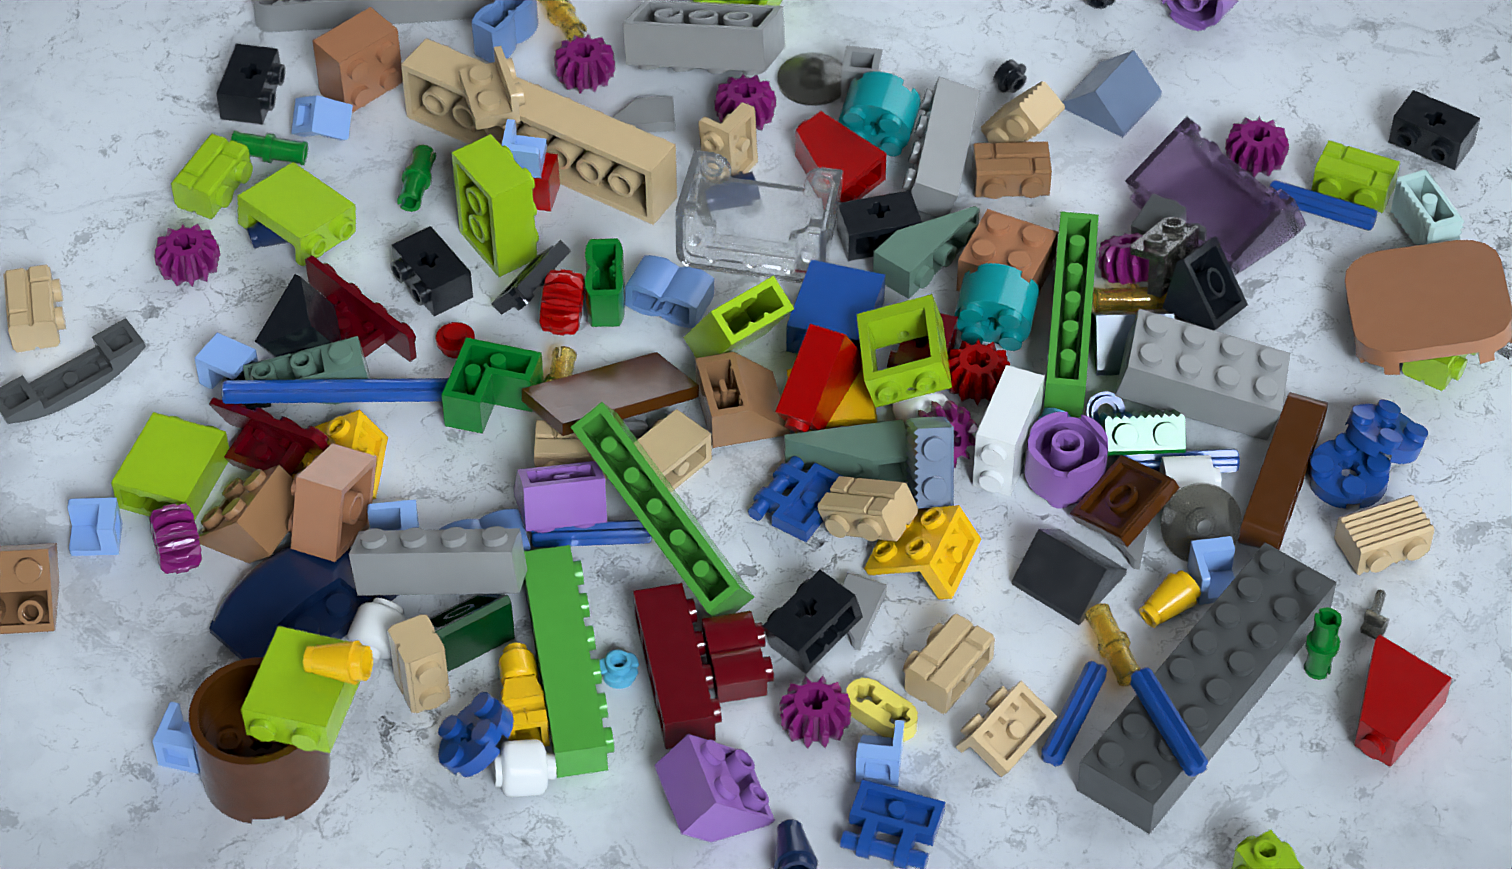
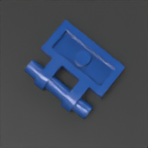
M792 456L787 463L780 464L774 471L771 483L767 487L760 488L753 498L754 503L748 509V514L754 520L760 521L766 513L774 512L772 515V526L807 542L823 522L818 512V503L827 492L831 493V486L842 475L817 463H814L808 472L805 473L801 471L804 468V462L799 457ZM794 488L787 497L782 495L786 489Z
M862 779L849 813V824L863 828L860 834L844 830L840 847L856 851V856L865 859L875 856L893 861L894 867L908 869V866L918 869H926L929 853L915 850L914 846L916 842L933 846L945 813L946 802ZM881 832L900 837V841L897 845L876 839L877 833Z

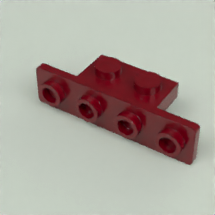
M313 255L305 259L309 284L335 305L342 340L358 336L365 357L386 343L409 362L417 358L416 336L408 324L400 323L393 318L382 304L374 303L363 295L357 285L352 282L348 283L337 275L336 271L328 263L323 264Z
M215 397L209 402V405L228 424L243 429L224 456L232 466L253 473L258 469L265 471L280 465L291 476L307 452L319 456L329 447L327 444L328 436L313 426H308L307 429H304L287 417L282 416L278 420L261 408L256 407L252 411L243 404H225L221 399Z

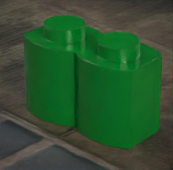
M618 238L590 239L585 248L587 319L592 327L620 326L625 315L622 244Z

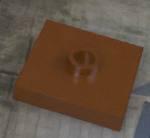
M1121 455L1070 512V515L1077 523L1128 547L1180 487L1173 478Z

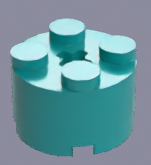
M880 71L866 72L861 79L856 80L855 78L852 80L838 122L887 153L888 156H899L910 140L921 106V99L914 88H912V91L908 90L903 86L904 80L894 74Z
M987 263L978 265L976 272L970 274V270L967 271L963 277L954 316L958 317L957 328L961 332V340L974 345L977 339H979L981 344L983 341L994 342L1008 351L1019 350L1022 347V343L1030 335L1039 296L1036 282L1031 278L1030 283L1021 278L1022 271L1004 264Z

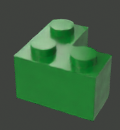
M466 337L441 395L445 426L483 434L495 405L533 412L532 409L522 402V389L544 383L542 352Z

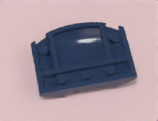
M291 546L259 563L234 586L220 605L215 621L212 620L209 629L210 633L239 659L265 657L278 626L342 639L348 634L360 605L366 602H373L375 598L392 601L399 595L358 596L349 558L351 547L336 562L290 549Z

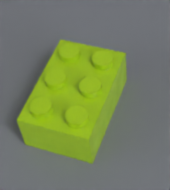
M492 134L451 152L460 233L498 277L530 263L537 256L536 242L539 241V235L535 228L534 216L537 215V209L532 189L535 188V182L529 170L521 168L514 160L510 149L506 145L501 146Z

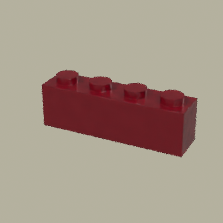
M682 583L633 591L634 617L665 750L672 749L688 734L716 741L715 724L722 723V714L718 697L711 698L709 689L714 688L710 664L702 665L700 657L705 655V644L702 631H694L692 624L697 622L694 599H686Z

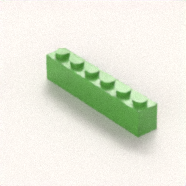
M1061 211L1044 409L1057 408L1068 412L1071 417H1081L1084 409L1099 214Z
M601 402L571 426V429L708 614L714 617L736 613L755 598L614 410Z
M570 545L524 551L527 564L524 584L541 685L545 696L546 714L552 750L555 755L557 778L608 771L607 753L615 752L612 728H603L602 718H608V708L605 692L597 693L596 684H602L599 659H591L589 652L596 650L593 625L585 626L584 618L590 617L587 593H579L578 585H584L581 560L573 561Z

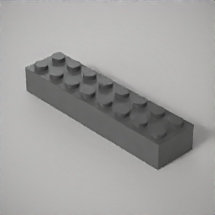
M1267 543L1261 546L1154 673L1205 754L1208 762L1306 643L1308 634L1313 630L1315 613L1319 614V609L1331 608L1336 581ZM1136 695L1081 760L1077 791L1150 834L1198 775L1190 777L1185 774Z

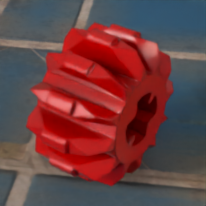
M561 269V271L550 270L546 275L539 321L543 331L562 336L564 334L574 335L578 331L585 295V279L581 273H573V270Z
M977 339L974 345L962 341L959 349H951L948 355L952 388H949L950 393L959 394L961 402L969 398L974 399L977 406L981 399H986L990 402L1006 365L1010 366V362L1007 361L1006 350H996L994 342L982 345L979 339Z

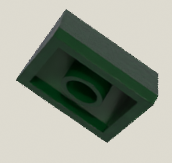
M476 594L429 618L435 633L438 634L444 645L447 672L515 638L512 602L509 595Z

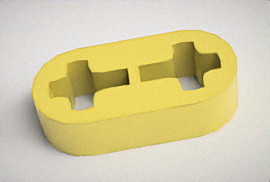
M871 678L855 679L846 688V694H848L850 699L849 712H851V716L882 737L894 738L895 724L891 723V718L899 720L903 717L906 719V723L904 722L903 742L914 737L917 732L918 712L911 702ZM867 696L872 697V702H871L870 700L865 699V698H866ZM857 697L865 700L860 703L857 701Z

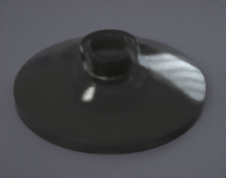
M822 53L796 55L788 59L780 67L777 74L778 87L785 97L795 103L808 106L829 104L841 97V70L843 63L830 55Z
M1195 483L1179 489L1165 504L1160 519L1161 535L1169 550L1178 558L1188 562L1191 541L1232 536L1235 546L1240 537L1242 515L1237 502L1226 490L1210 483ZM1203 520H1209L1211 523L1209 531L1199 533L1197 530L1198 524Z

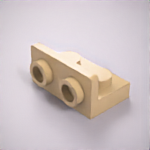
M502 46L494 47L495 62L459 69L460 83L476 130L505 125L507 119L520 122L519 106L525 105L524 93L521 83L514 84L513 80H516L514 63L512 58H505Z
M742 102L732 113L724 117L721 124L707 117H703L698 122L702 172L704 175L714 181L722 182L740 171L743 174L748 173L758 163L755 107Z
M1022 681L1009 690L1001 686L985 702L990 708L982 717L977 713L962 727L960 732L965 737L956 746L961 753L971 747L1000 777L1012 769L1057 718Z

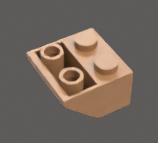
M736 352L695 358L696 383L699 385L698 398L707 430L711 433L712 448L790 434V430L785 427L786 422L775 412L781 397L773 371Z
M277 465L265 471L258 469L243 480L239 477L234 479L222 492L225 498L221 504L212 508L201 520L203 528L198 533L200 545L249 564L271 556L289 531L288 522L294 510L295 499L291 495L293 478L280 465Z
M57 543L0 546V634L55 631L59 595Z

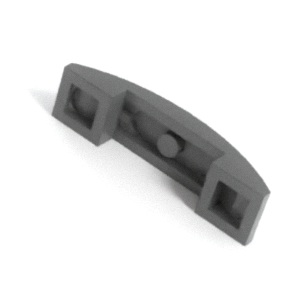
M126 318L92 336L95 344L94 348L33 382L28 383L22 375L0 387V414L7 424L20 423L53 414L83 400L124 371L146 347L144 341Z

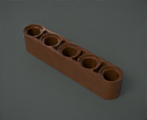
M1292 392L1288 393L1247 506L1239 532L1238 543L1259 549L1264 543H1267L1280 550L1310 464L1311 455L1315 450L1324 424L1328 402Z

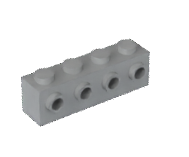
M938 77L933 90L927 88L924 93L920 110L925 111V115H920L914 132V136L920 138L919 142L914 141L908 158V162L913 163V169L908 168L902 184V189L911 191L919 211L937 217L950 214L958 197L980 90L942 77Z
M494 526L487 529L451 527L446 530L410 528L407 530L388 531L373 528L359 531L349 552L358 596L519 594L527 573L520 528L505 529L500 526Z

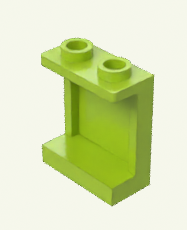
M294 162L237 195L238 224L246 230L257 222L265 225L295 247L296 263L300 266L306 265L305 259L309 256L321 257L326 251L342 241L348 240L356 232V204Z

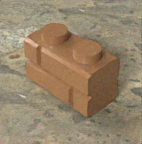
M1048 141L974 143L972 173L975 197L999 199L1011 196H1025L1027 198L1049 196L1052 168Z

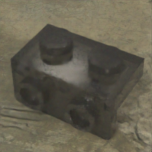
M1178 217L1163 218L1130 246L1131 255L1149 259L1147 294L1161 298L1168 292L1177 262L1198 247L1199 226L1186 223Z

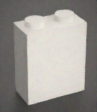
M1006 365L976 433L972 486L1011 497L1026 461L1027 441L1034 423L1038 421L1039 416H1041L1044 375Z

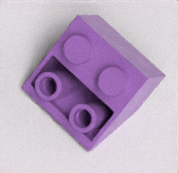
M596 461L517 470L514 483V497L526 532L547 533L555 528L571 526L589 528L597 523L607 522L605 477Z
M688 734L654 765L680 832L683 835L715 842L769 826L775 821L768 804L769 797L761 787L754 771V761L747 752L741 749H734L712 740Z

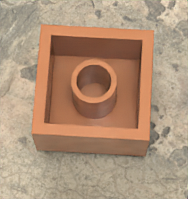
M371 7L313 40L320 94L325 98L353 105L352 113L403 83L398 29Z
M987 209L958 259L956 291L960 292L963 277L967 271L970 270L971 274L977 271L978 265L996 263L1008 265L1022 271L1021 278L1030 283L1032 278L1040 292L1056 263L1058 232Z
M332 443L319 456H315L312 463L302 472L296 474L291 486V495L295 497L294 510L288 522V530L292 532L290 549L336 562L353 545L358 532L366 531L370 528L367 505L373 502L377 456Z

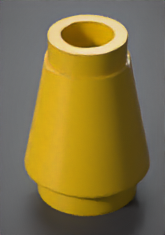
M1179 570L1175 574L1169 573L1145 601L1144 605L1139 608V614L1150 627L1155 628L1159 624L1194 607L1196 599L1201 596V590L1196 581L1185 571Z
M358 640L308 646L304 652L303 666L307 673H314L356 685L359 681H367L373 667V653L370 646L362 645Z

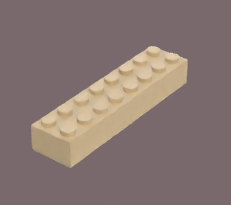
M426 38L401 64L407 118L467 144L492 134L502 145L506 126L505 124L476 130L460 83L459 69L486 63ZM519 77L513 80L514 84L521 83L525 98V105L519 106L520 122H515L516 133L520 136L547 139L546 152L558 154L561 185L652 225L658 221L676 200V144L605 115L601 111L577 103L570 98L544 89L537 84L530 83Z

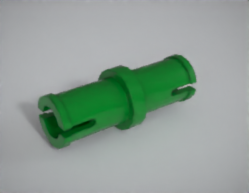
M234 131L231 140L246 145L249 150V156L262 158L263 162L272 163L273 160L294 162L300 165H305L308 143L305 141L276 138L275 134L267 133L266 136Z
M418 145L414 148L410 165L404 169L402 174L403 186L397 198L398 205L402 204L400 208L408 212L419 210L424 191L430 187L432 182L430 172L436 160V152L432 153L433 148L427 145Z
M1329 607L1319 609V614L1315 613L1313 630L1306 639L1305 647L1308 655L1304 664V670L1309 677L1316 680L1325 679L1327 674L1330 675L1333 657L1337 655L1340 648L1338 632L1342 624V616L1337 610Z

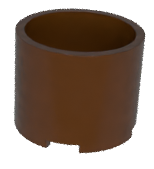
M264 657L235 661L212 673L196 690L189 708L190 730L207 797L226 816L252 824L253 819H272L284 816L285 820L301 814L320 798L330 779V753L318 750L305 751L295 745L277 741L264 742L246 734L241 708Z

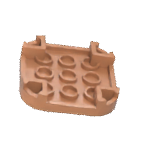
M1453 240L1381 250L1363 255L1353 261L1346 270V297L1356 355L1360 363L1367 361L1370 364L1383 367L1385 375H1400L1399 363L1478 353L1480 364L1495 360L1494 353L1506 346L1508 342L1512 343V305L1502 261L1497 251L1486 243L1474 240Z

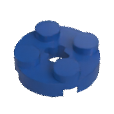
M1385 399L1379 400L1377 405L1360 404L1353 406L1345 424H1348L1345 431L1346 435L1357 448L1377 458L1379 452L1392 455L1389 462L1396 464H1407L1417 460L1428 436V430L1400 413L1401 408L1396 403Z
M1340 433L1334 440L1321 444L1312 453L1308 470L1310 486L1318 498L1331 506L1346 509L1347 504H1360L1359 509L1374 505L1384 496L1388 486L1391 462L1382 452H1379L1377 458L1366 454L1348 439L1346 433ZM1342 470H1352L1356 472L1357 476L1349 474L1345 477L1342 475Z
M479 693L457 716L450 715L441 723L438 729V735L442 737L438 750L440 764L452 774L457 776V773H460L463 777H471L484 770L501 752L496 747V744L499 742L502 734L507 738L511 734L514 720L512 711L489 693Z

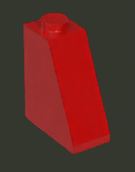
M821 110L809 120H804L795 129V156L829 214L835 219L837 218V203L861 199L886 180L887 153Z
M809 324L775 411L786 422L785 427L798 433L808 432V430L825 429L863 367L860 350L846 334Z
M1379 635L1375 639L1354 745L1360 748L1368 757L1379 760L1388 767H1391L1446 703L1452 677L1384 636Z

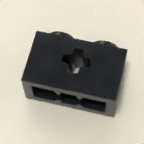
M236 43L216 92L221 120L263 125L268 110L272 111L274 109L278 85L282 86L285 80V65L280 64L278 48Z
M1413 90L1393 116L1389 142L1456 170L1475 144L1480 117Z
M910 190L837 203V232L848 261L873 257L874 251L897 230L922 223Z
M431 226L391 245L393 262L390 263L393 275L398 282H405L410 288L416 303L419 306L424 305L434 317L473 298L471 271Z
M820 569L810 579L802 582L797 588L796 593L782 607L775 609L769 615L767 622L763 625V629L770 647L806 674L863 618L856 595Z

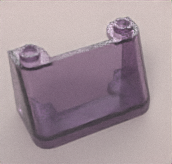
M1186 116L1125 180L1133 193L1129 198L1140 210H1142L1153 193L1163 198L1173 199L1186 207V225L1190 223L1203 225L1207 229L1205 241L1214 236L1217 237L1236 276L1297 236L1306 226V222L1294 198L1281 188L1277 192L1272 186L1269 189L1225 156L1214 141L1210 142L1204 137L1201 138L1199 134L1202 130L1201 127ZM1198 238L1189 239L1196 242L1197 247L1205 242Z

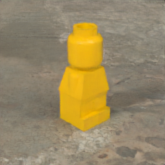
M511 643L503 649V654L498 662L500 680L504 687L500 693L501 701L512 711L514 718L513 728L508 741L536 739L541 741L545 747L550 746L545 696L542 685L538 683L536 659L525 644Z

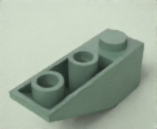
M973 206L897 230L874 251L873 272L885 274V285L908 299L911 298L920 288H926L933 276L943 267H948L954 261L956 255L967 245L979 224L980 208Z
M358 336L243 366L245 380L370 379L368 365ZM320 403V404H335V405H336V404H340V403Z
M903 419L854 426H840L831 429L785 434L784 436L785 463L792 456H797L804 462V470H809L814 463H817L844 477L909 482L906 478L909 474L906 471V468L909 466L906 463L908 456L905 454L908 451L906 447L908 441L906 439L907 433Z

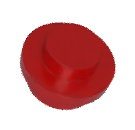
M448 323L437 331L436 344L445 356L458 358L466 337L475 339L473 329L465 323Z

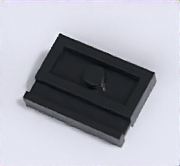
M560 240L555 246L552 245L537 255L491 304L501 315L513 307L518 311L521 310L534 298V290L538 286L542 287L549 271L555 270L571 250Z

